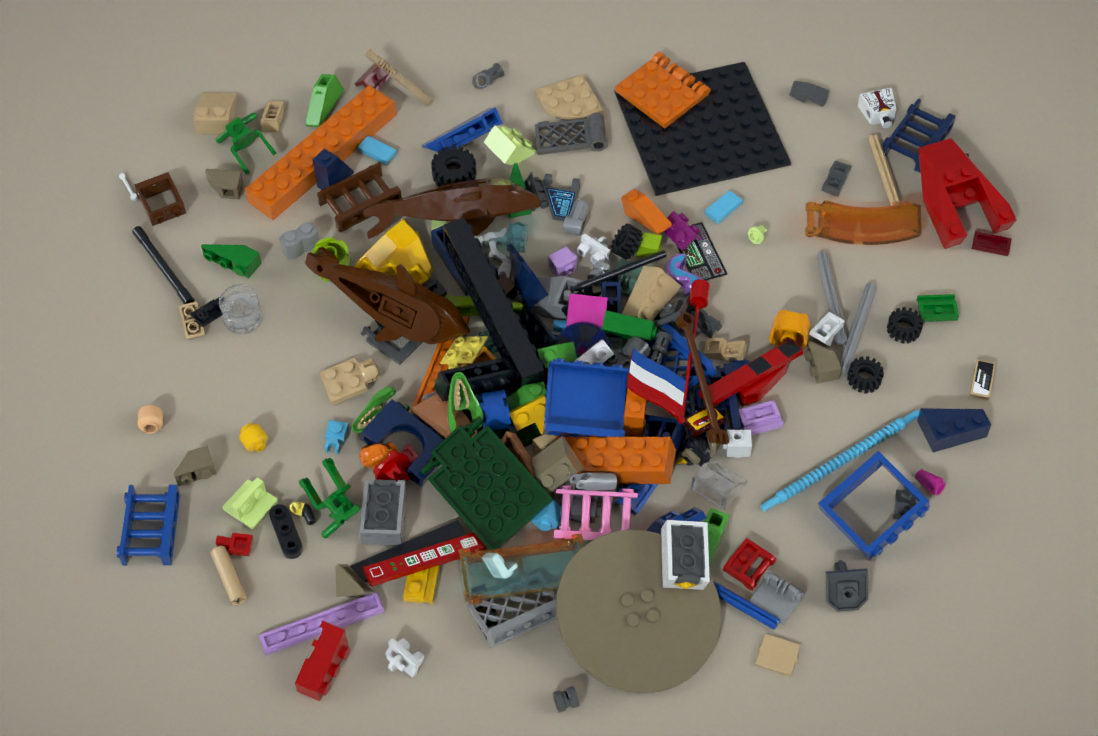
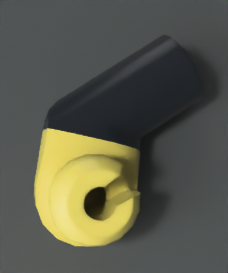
M302 502L290 504V511L295 515L303 516L307 525L316 523V518L310 505Z

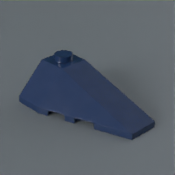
M510 244L508 246L514 284L519 291L516 295L522 303L526 302L531 308L549 294L515 247Z

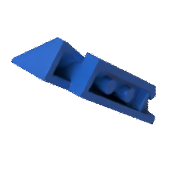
M496 107L488 108L422 144V147L435 152L439 150L445 151V147L452 149V146H456L457 149L459 146L461 147L490 131L489 128L503 124Z

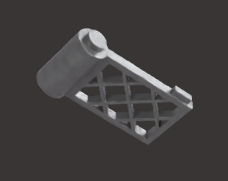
M592 113L584 119L552 123L543 121L535 125L538 155L589 148L594 151H602L607 147L605 118L600 113ZM577 125H584V128L580 131L574 129ZM561 127L566 128V130L563 133H560L557 130ZM547 129L549 131L545 136L539 133V130ZM570 132L576 134L572 139L566 136ZM552 134L558 136L555 141L549 139ZM581 137L586 140V143L578 144L575 141ZM562 139L568 142L564 146L558 144ZM545 141L550 144L548 148L540 147Z

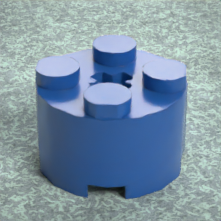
M504 389L477 395V400L483 413V428L487 425L492 431L511 428L509 407L505 401L507 397Z

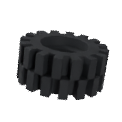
M625 224V226H621V230L617 231L618 234H615V239L612 240L611 251L627 260L635 255V251H638V246L641 245L640 241L643 240V233L631 224Z
M902 307V311L900 308H897L896 312L893 311L889 316L887 332L888 334L890 333L891 338L895 337L894 341L896 342L901 340V343L904 344L906 340L908 344L911 343V339L914 342L921 334L923 327L922 316H917L918 312L916 310L912 312V308L906 310V307ZM907 322L912 328H901L898 323Z
M863 356L859 360L857 358L854 359V362L850 364L847 376L848 384L850 386L853 385L852 389L858 388L860 393L864 390V394L868 393L869 390L871 393L875 389L877 390L881 386L884 375L883 366L880 367L881 363H875V358L872 361L869 360L870 357L866 356V359ZM860 371H867L873 377L865 379L860 377L858 373Z

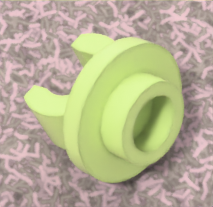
M763 225L751 227L748 231L750 241L754 244L762 243L765 238L763 233L767 232V229Z

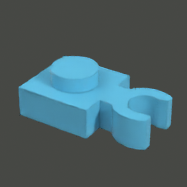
M329 420L325 433V440L327 442L324 447L326 453L329 452V448L335 447V454H339V443H345L349 429L348 423Z

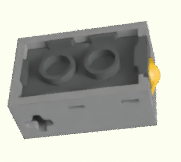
M365 479L359 531L361 544H402L407 496L405 480H398L396 482V480L372 481Z

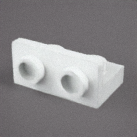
M601 339L575 361H584L585 364L589 365L604 363L614 353L605 341Z

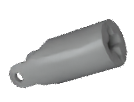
M589 472L573 474L569 478L572 484H576L577 489L588 491H614L617 486V478L614 473Z

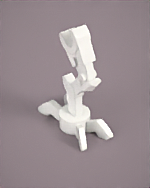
M507 228L501 229V232H488L480 237L474 236L475 239H479L481 248L483 245L490 247V260L495 257L503 262L498 269V279L502 275L510 279L512 271L510 255H504L496 248L497 242L502 244L506 242Z

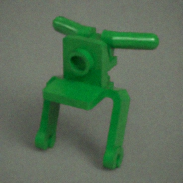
M254 112L242 119L237 117L225 126L226 130L216 138V142L220 144L231 135L233 138L231 141L234 145L231 146L230 151L246 175L250 171L238 156L237 151L251 146L257 137L262 139L273 156L277 154L260 130L255 129L251 131L250 128L245 126L257 118V114Z
M332 458L324 459L322 464L337 486V490L323 502L307 477L299 481V485L305 490L316 509L321 510L327 507L331 512L328 516L333 518L334 522L322 531L321 536L323 538H328L344 524V521H348L360 511V507L354 505L344 495L351 485L349 483L346 485Z

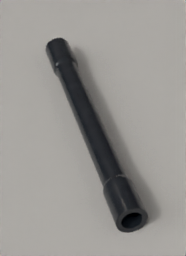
M141 226L133 228V235L143 245L175 289L184 304L195 302L187 288L182 285L152 244Z

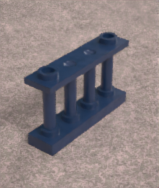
M917 99L914 104L909 106L906 116L890 138L887 137L884 140L882 147H884L885 156L892 149L913 159L916 163L914 170L920 173L919 152L915 153L896 144L897 140L901 138L918 147L943 141L953 128L956 116L949 113L946 119L935 117L920 110L921 100ZM915 116L921 117L938 125V130L933 131L912 120ZM907 127H910L929 136L931 140L924 142L904 131Z

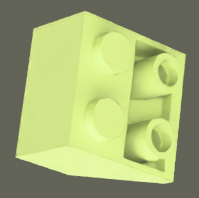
M495 125L484 141L505 164L509 165L519 164L536 153V150L532 147L533 144L521 136L522 133L516 128L510 129L506 126Z

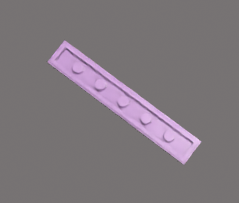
M375 592L372 595L361 597L259 634V638L266 656L320 636L322 620L343 628L384 613V609L378 593Z

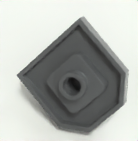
M690 295L673 303L665 304L659 314L653 319V322L657 326L668 323L679 331L680 328L676 325V320L682 312L686 313L690 305ZM697 327L695 338L701 332V329L699 327Z
M838 560V562L834 563L835 571H825L826 602L837 612L859 610L868 601L867 568L847 570L846 563Z

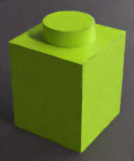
M642 232L643 240L640 241L641 245L638 246L636 257L645 258L660 252L662 235Z

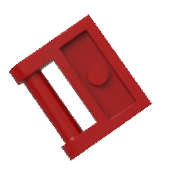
M746 538L723 566V571L743 583L747 589L753 591L760 577L777 560L774 555ZM759 557L762 558L764 561L752 576L748 577L745 575Z

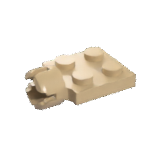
M352 358L320 372L332 406L368 392L367 385L380 378V373H378V368L373 359L357 362L355 358Z

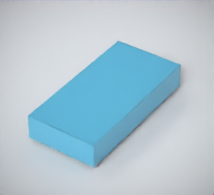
M367 136L357 147L359 152L385 165L397 154L396 149L370 136Z
M729 190L705 210V215L719 224L742 205L743 200Z

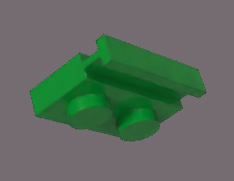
M955 294L917 295L918 312L922 316L921 320L923 322L958 321L959 313Z

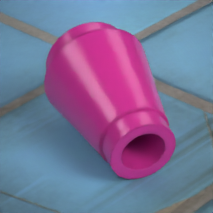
M920 469L915 475V479L931 495H940L946 486L943 478L923 469Z

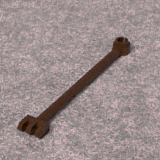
M682 312L677 317L676 325L684 330L711 425V429L707 431L709 442L727 445L729 443L727 430H721L719 427L691 329L693 327V317L688 312Z

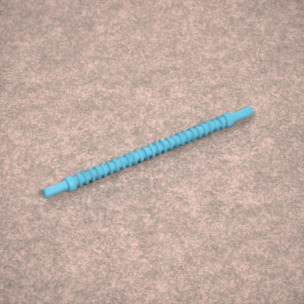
M915 410L903 418H897L890 425H886L885 428L883 427L881 430H878L877 433L868 436V439L865 438L864 442L860 441L859 444H855V447L851 446L846 452H842V455L839 454L837 458L834 457L833 461L829 460L828 463H824V466L820 465L819 469L816 468L815 472L811 471L810 474H806V477L802 476L801 480H797V483L793 482L792 485H788V488H784L783 491L776 492L774 497L760 505L761 510L765 512L778 503L786 502L787 498H792V495L795 496L796 492L800 493L801 490H805V486L810 487V484L813 485L814 481L818 482L819 479H823V475L831 474L832 470L836 471L837 468H841V465H845L846 462L849 463L850 459L854 460L859 454L862 455L863 452L872 449V446H876L877 443L880 444L881 440L885 441L890 435L893 436L894 432L898 433L899 430H903L908 423L918 418L919 411Z

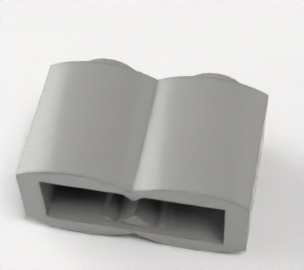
M312 222L302 224L296 230L285 232L279 237L282 251L288 260L298 258L304 252L312 251L316 242L320 240L318 230Z

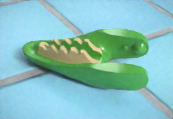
M462 372L455 373L450 384L447 415L451 433L457 428L453 412L468 409L471 411L472 422L478 416L483 419L480 404Z
M386 387L378 391L363 412L353 422L351 426L352 431L357 434L362 433L366 426L383 409V404L395 395L396 389L394 387ZM405 404V409L409 411L410 407L407 404Z

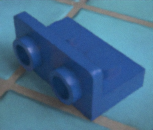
M625 484L623 487L620 486L616 492H622V489H634V493H638V498H631V513L636 515L658 484ZM615 497L612 503L614 505L620 503L623 506V497Z

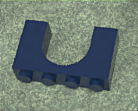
M391 399L362 431L360 440L371 446L382 444L395 432L404 431L415 435L421 442L423 451L408 468L407 474L413 482L422 487L441 464L438 467H434L426 475L420 469L430 461L429 458L433 455L431 451L445 438L437 435L432 427L423 424L417 415L409 413L403 404Z

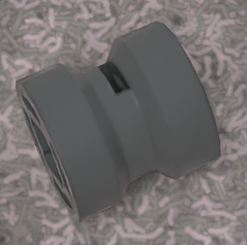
M574 686L568 687L562 692L560 690L553 692V699L559 713L565 711L568 707L575 708L580 706Z

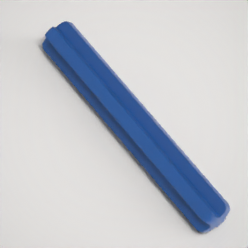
M713 581L718 597L771 629H775L778 626L779 618Z

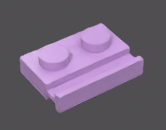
M774 400L738 410L743 430H751V436L782 428L784 425Z

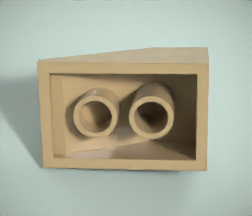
M202 93L195 107L193 120L197 134H221L226 130L225 126L234 120L237 93Z

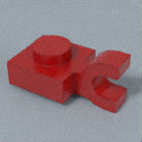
M232 533L231 538L217 535L215 543L217 547L225 546L226 550L229 549V554L250 556L253 535Z

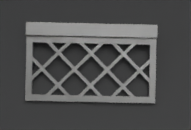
M539 572L467 604V608L487 636L488 644L493 648L556 619V594ZM535 581H539L541 584L540 589L529 586ZM515 590L524 591L522 597L511 594ZM527 592L537 594V600L527 599ZM541 595L550 597L552 601L548 603L540 602ZM497 598L506 599L504 605L493 602ZM509 600L519 602V608L508 607ZM523 604L534 606V609L530 611L521 610ZM479 606L488 607L486 614L477 612L475 608ZM491 608L501 610L500 617L489 615ZM505 612L516 614V617L512 619L503 618ZM490 620L498 622V624L489 629L486 622Z

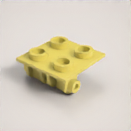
M460 336L455 338L440 363L447 364L449 366L448 369L458 368L461 364H473L486 343L488 336Z

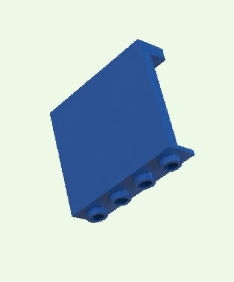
M560 358L550 361L547 375L543 434L565 437H625L623 425L626 380L629 369L624 368L623 365H612V367L604 366L605 364L603 363L589 365L585 364L584 361H573V363H570Z

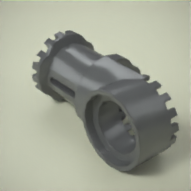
M495 63L490 69H484L474 75L472 79L473 86L477 89H483L496 78L503 77L504 70H501L503 69L500 68L501 65L499 66L498 63ZM479 76L483 77L485 81L483 86L477 83Z

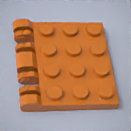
M659 51L654 54L651 60L617 84L615 91L663 128H666L708 96L711 89L705 84L703 85L701 81H698L690 88L695 81V77L693 75L690 76L689 72L682 67H678L676 63L669 65L671 60Z

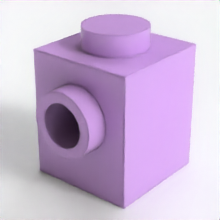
M566 246L548 256V267L555 276L570 275L577 270L578 258Z

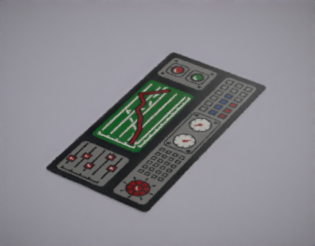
M703 223L694 224L700 230L698 234L702 239L698 240L696 238L685 251H682L677 246L680 254H687L686 267L688 271L705 281L727 275V271Z

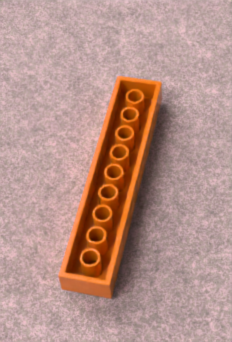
M368 85L247 186L245 192L248 203L270 219L274 220L317 184L312 159L323 149H326L344 161L358 149L357 147L367 136L372 137L396 116L395 101L371 85Z

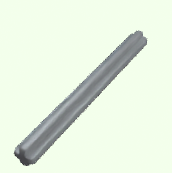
M826 251L818 252L817 259L829 312L842 319L828 254ZM844 326L835 335L838 345H845L847 341Z
M867 283L839 362L841 366L840 374L848 373L877 288L874 283Z

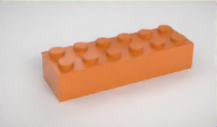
M564 437L585 468L581 473H614L617 478V484L671 483L676 453L671 437Z

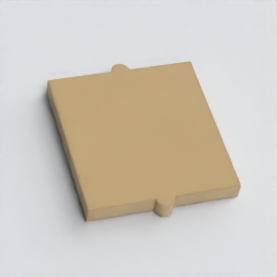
M765 634L762 645L758 648L759 655L755 665L791 677L794 665L798 662L797 655L800 644Z

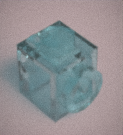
M521 222L509 223L506 237L507 251H509L508 245L512 244L518 252L525 253L528 241V225H524Z

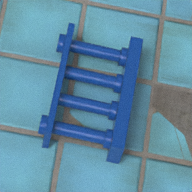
M129 485L128 492H125L124 495L126 508L120 546H117L116 551L117 558H120L123 566H127L128 556H158V558H161L163 565H172L180 502L178 486L169 485L168 492H165V494H136L134 486ZM136 502H165L166 510L162 512H134ZM133 520H162L164 522V526L160 530H132ZM131 538H160L162 540L161 546H158V548H129Z

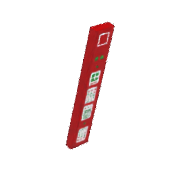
M473 532L363 567V572L370 586L373 587L485 551V545Z

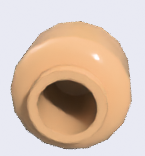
M155 405L141 407L137 414L138 428L147 434L159 431L163 426L162 410Z

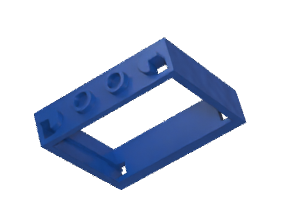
M879 451L818 503L820 510L868 560L880 555L886 545L893 544L899 538L898 535L902 531H908L914 525V521L918 517H924L930 508L929 500ZM883 466L918 503L868 546L835 513L833 508Z

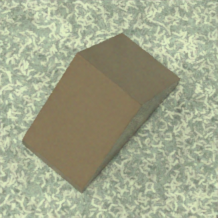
M337 564L335 567L336 597L364 596L374 593L348 564Z

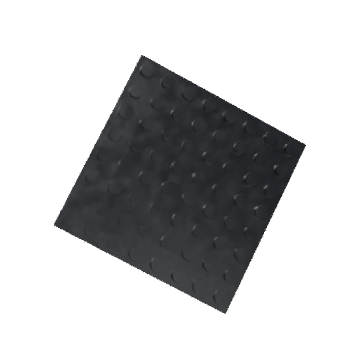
M745 62L690 73V76L693 75L695 77V81L690 88L698 81H701L711 91L708 96L666 128H663L614 90L655 196L791 165V161Z

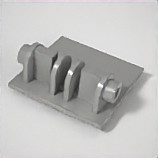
M770 571V573L767 572L765 574V580L749 601L780 619L779 622L784 624L806 593Z

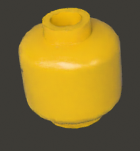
M248 423L241 428L239 440L247 451L261 452L266 448L268 435L261 425Z

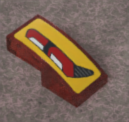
M714 406L718 424L720 426L721 424L726 422V418ZM706 408L685 418L684 425L695 437L707 429H711Z

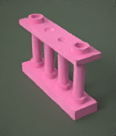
M561 486V489H556V494L563 495L561 526H559V530H554L555 539L594 540L611 533V497H623L622 529L620 531L630 530L631 498H638V493H634V489H622V492L573 490V486ZM571 495H583L582 520L579 531H571V527H569ZM591 496H603L602 527L599 528V532H591V528H589Z

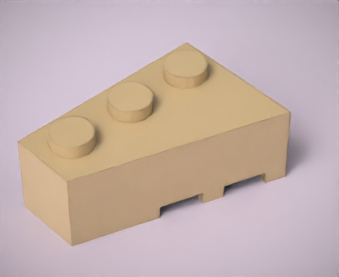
M644 266L622 314L653 321L662 310V307L671 300L682 286L660 267Z

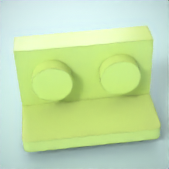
M257 477L253 482L247 480L223 505V510L249 528L254 529L269 513L270 509L278 503V499L266 491L264 482Z

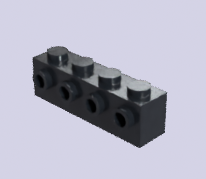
M504 357L439 371L434 389L442 402L448 401L452 376L458 372H462L465 375L474 395L501 388L505 389L511 386L516 369L509 358Z

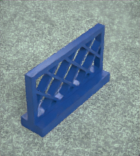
M666 323L661 327L662 332L670 334L673 338L672 342L668 345L667 351H677V355L668 356L667 353V356L662 358V366L666 367V362L675 361V366L666 368L676 374L678 371H687V366H679V361L688 360L689 357L687 340ZM654 339L653 344L647 343L650 348L655 344L656 339ZM698 350L705 377L712 378L717 374L713 363ZM693 361L691 363L690 373L691 371L695 370ZM697 375L689 377L688 390L698 383Z

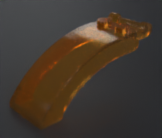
M827 200L823 201L822 204L807 202L805 205V210L807 211L805 235L807 237L816 236L847 244L881 245L917 238L922 234L921 205L908 201L885 207H854ZM814 212H819L818 228L814 227Z

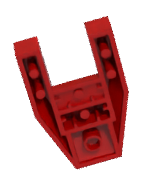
M952 138L918 149L923 202L944 249L960 245L967 237L956 209L979 202L993 234L1010 229L1017 221L1010 204Z

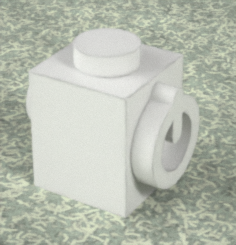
M727 430L729 443L727 445L722 444V448L726 449V456L735 458L750 457L752 449L751 430Z

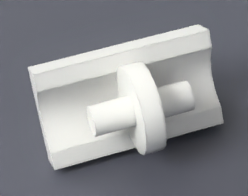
M587 234L581 236V243L577 247V253L580 256L585 257L590 253L592 255L590 261L594 265L598 261L606 264L610 262V246L606 244V237L602 236L598 239L596 237L591 238Z
M392 638L388 641L389 647L385 653L386 659L390 661L388 669L392 672L397 669L401 672L405 671L412 678L417 675L418 668L423 663L424 655L419 651L411 654L409 652V642L404 638L398 641Z

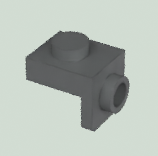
M896 489L894 519H900L916 505V499L906 489Z

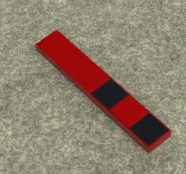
M791 338L709 385L708 389L713 406L803 355V349ZM699 391V396L703 399L702 393Z

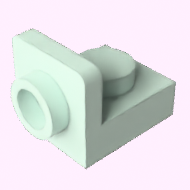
M487 552L481 557L495 578L506 579L518 567L514 562H505L498 553Z

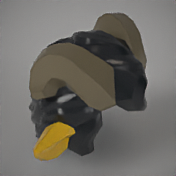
M690 436L683 444L681 458L677 460L676 464L686 463L688 466L698 464L700 467L705 468L710 458L714 456L719 444L710 443L708 437Z

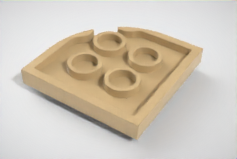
M584 75L536 89V96L542 107L554 118L557 116L568 121L584 119L592 113L603 115V109Z

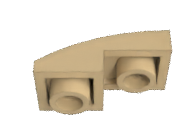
M197 301L178 306L186 339L204 336V328L190 315V313L199 309Z

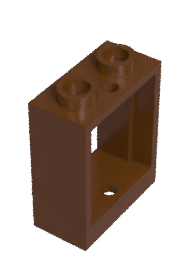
M169 172L134 184L137 195L152 226L186 214L184 203ZM170 190L176 203L151 211L146 198Z

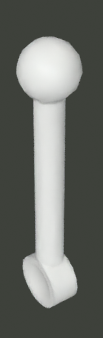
M120 173L119 179L123 180L125 186L131 194V200L137 201L138 195L132 191L130 185L125 179L126 175L124 173Z

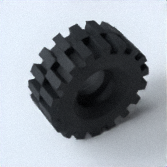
M452 146V149L445 147V151L439 150L438 155L435 154L433 156L434 159L431 161L433 181L436 182L438 187L476 179V160L474 155L469 153V150L463 151V147L460 146L459 149H456V146ZM453 165L460 167L457 170L447 169L448 167Z

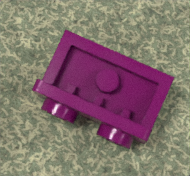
M673 211L667 217L672 226L663 232L682 251H685L696 238L698 240L702 239L698 234L700 230L694 224L690 225L688 223L689 219L682 212L678 214Z

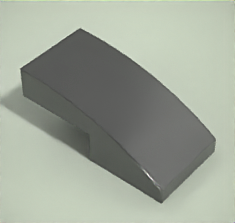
M794 81L789 95L803 103L808 99L823 107L829 90L811 83Z
M835 160L821 191L839 196L852 166Z

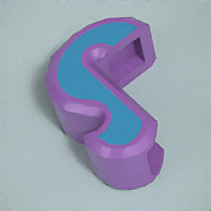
M678 254L668 261L666 273L682 286L680 289H685L684 294L688 296L691 292L692 282L702 278L683 270L686 265L687 254Z

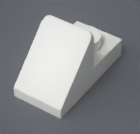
M828 312L810 331L809 335L831 346L834 336L844 326L845 321Z

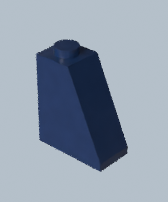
M323 149L312 159L317 187L321 190L354 174V171L346 163L326 149Z

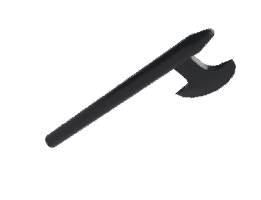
M664 250L578 283L571 290H584L585 295L599 297L601 292L593 293L594 285L665 258L667 254Z

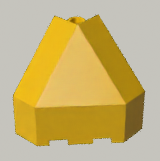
M404 218L391 227L357 260L353 267L397 276L396 267L402 264L415 282L420 285L427 281L434 271L418 231H414Z

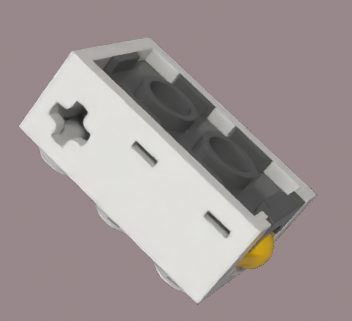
M666 520L661 528L663 588L704 590L710 582L707 522Z

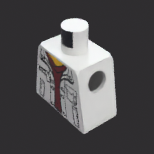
M892 88L859 95L858 108L871 125L881 123L883 128L892 126V121L895 119L896 104Z

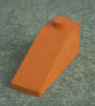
M633 189L621 197L625 215L657 235L672 226V223L655 204L637 189Z

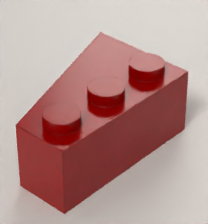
M323 620L320 624L322 628L321 635L318 641L313 640L311 646L315 648L309 659H305L295 681L297 692L318 701L321 700L323 695H327L332 678L338 675L340 671L339 665L343 659L345 660L350 652L345 630Z

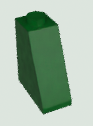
M605 310L602 330L611 337L630 339L634 336L642 339L644 342L653 344L658 327H656L657 325L653 321Z

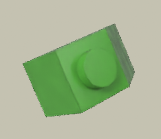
M573 342L537 349V357L543 361L545 368H548L550 361H554L557 358L565 359V362H573L577 359Z
M544 382L524 385L506 399L509 411L542 395L546 399Z

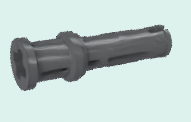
M666 332L656 333L655 344L651 347L652 355L650 360L661 364L662 358L667 356L668 345L673 340L670 334Z

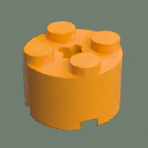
M780 310L773 319L769 336L771 345L773 343L777 347L792 338L804 350L807 346L811 328L808 316L804 313Z

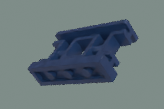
M724 363L723 368L716 366L715 371L717 374L712 378L705 377L707 385L709 386L720 380L721 376L725 377L732 373V363ZM695 370L691 371L690 376H696ZM692 387L687 391L686 401H688V406H686V418L694 416L696 414L695 410H697V413L706 410V408H702L701 397L699 396L700 388L695 390V396H693ZM734 394L720 402V407H714L722 416H725L726 409H728L730 427H728L727 420H718L721 430H741L737 397ZM688 423V434H692V436L705 437V431L711 429L710 423L698 430Z

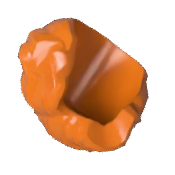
M392 442L371 446L366 444L361 448L359 457L364 467L374 469L387 458L391 451L396 450L398 453L399 451Z

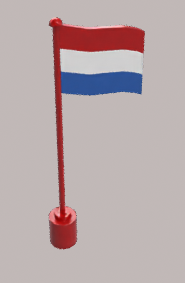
M702 279L692 282L689 304L696 309L692 330L694 339L699 309L707 307L710 293V284ZM633 348L626 387L638 396L672 414L680 424L685 422L684 411L692 363L690 350L684 380L670 369L648 359Z

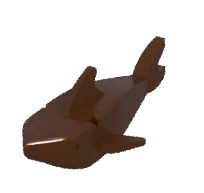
M484 178L442 185L397 200L376 202L363 210L364 216H375L379 219V222L367 231L368 239L382 233L390 225L395 215L436 221H456L465 218L467 224L470 223L473 228V235L477 236L486 230L497 216L536 209L540 207L541 203L537 195L511 180Z
M320 247L317 254L311 252L307 254L305 264L312 272L330 280L363 311L385 326L375 336V340L378 342L393 341L403 336L414 342L438 344L470 332L456 306L447 298L416 283L402 264L397 265L396 276L379 271L341 265L336 256L324 247Z

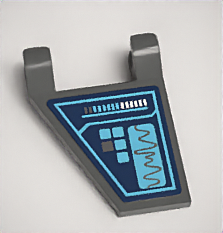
M545 174L543 188L552 219L564 221L565 217L569 216L580 189V179L573 178L570 190L552 187V174Z

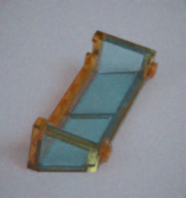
M582 534L571 535L572 539L565 540V538H561L560 541L485 551L475 549L474 553L470 552L469 548L459 549L457 564L464 601L474 605L480 604L482 600L556 591L567 565L577 552L584 547ZM487 552L498 553L505 562H514L518 567L506 579L495 578L481 557Z

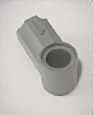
M578 200L574 202L569 216L565 217L563 223L564 232L582 235L585 218L589 211V205L585 201Z

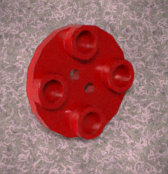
M396 450L391 451L387 458L373 469L375 479L396 480V482L406 479L409 481L410 477L406 471L410 465V459L405 453H398Z

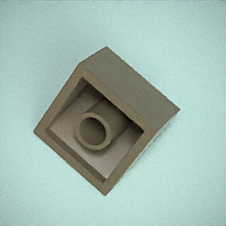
M563 436L531 458L535 478L548 494L569 482L571 475L580 474L585 470Z

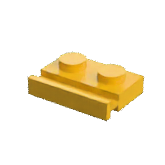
M435 566L407 575L403 601L433 604L440 567Z

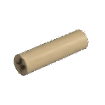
M218 546L210 552L231 604L240 605L247 600V596L226 547Z

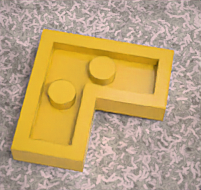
M544 395L509 411L517 431L536 423L541 435H545L543 434L546 401Z

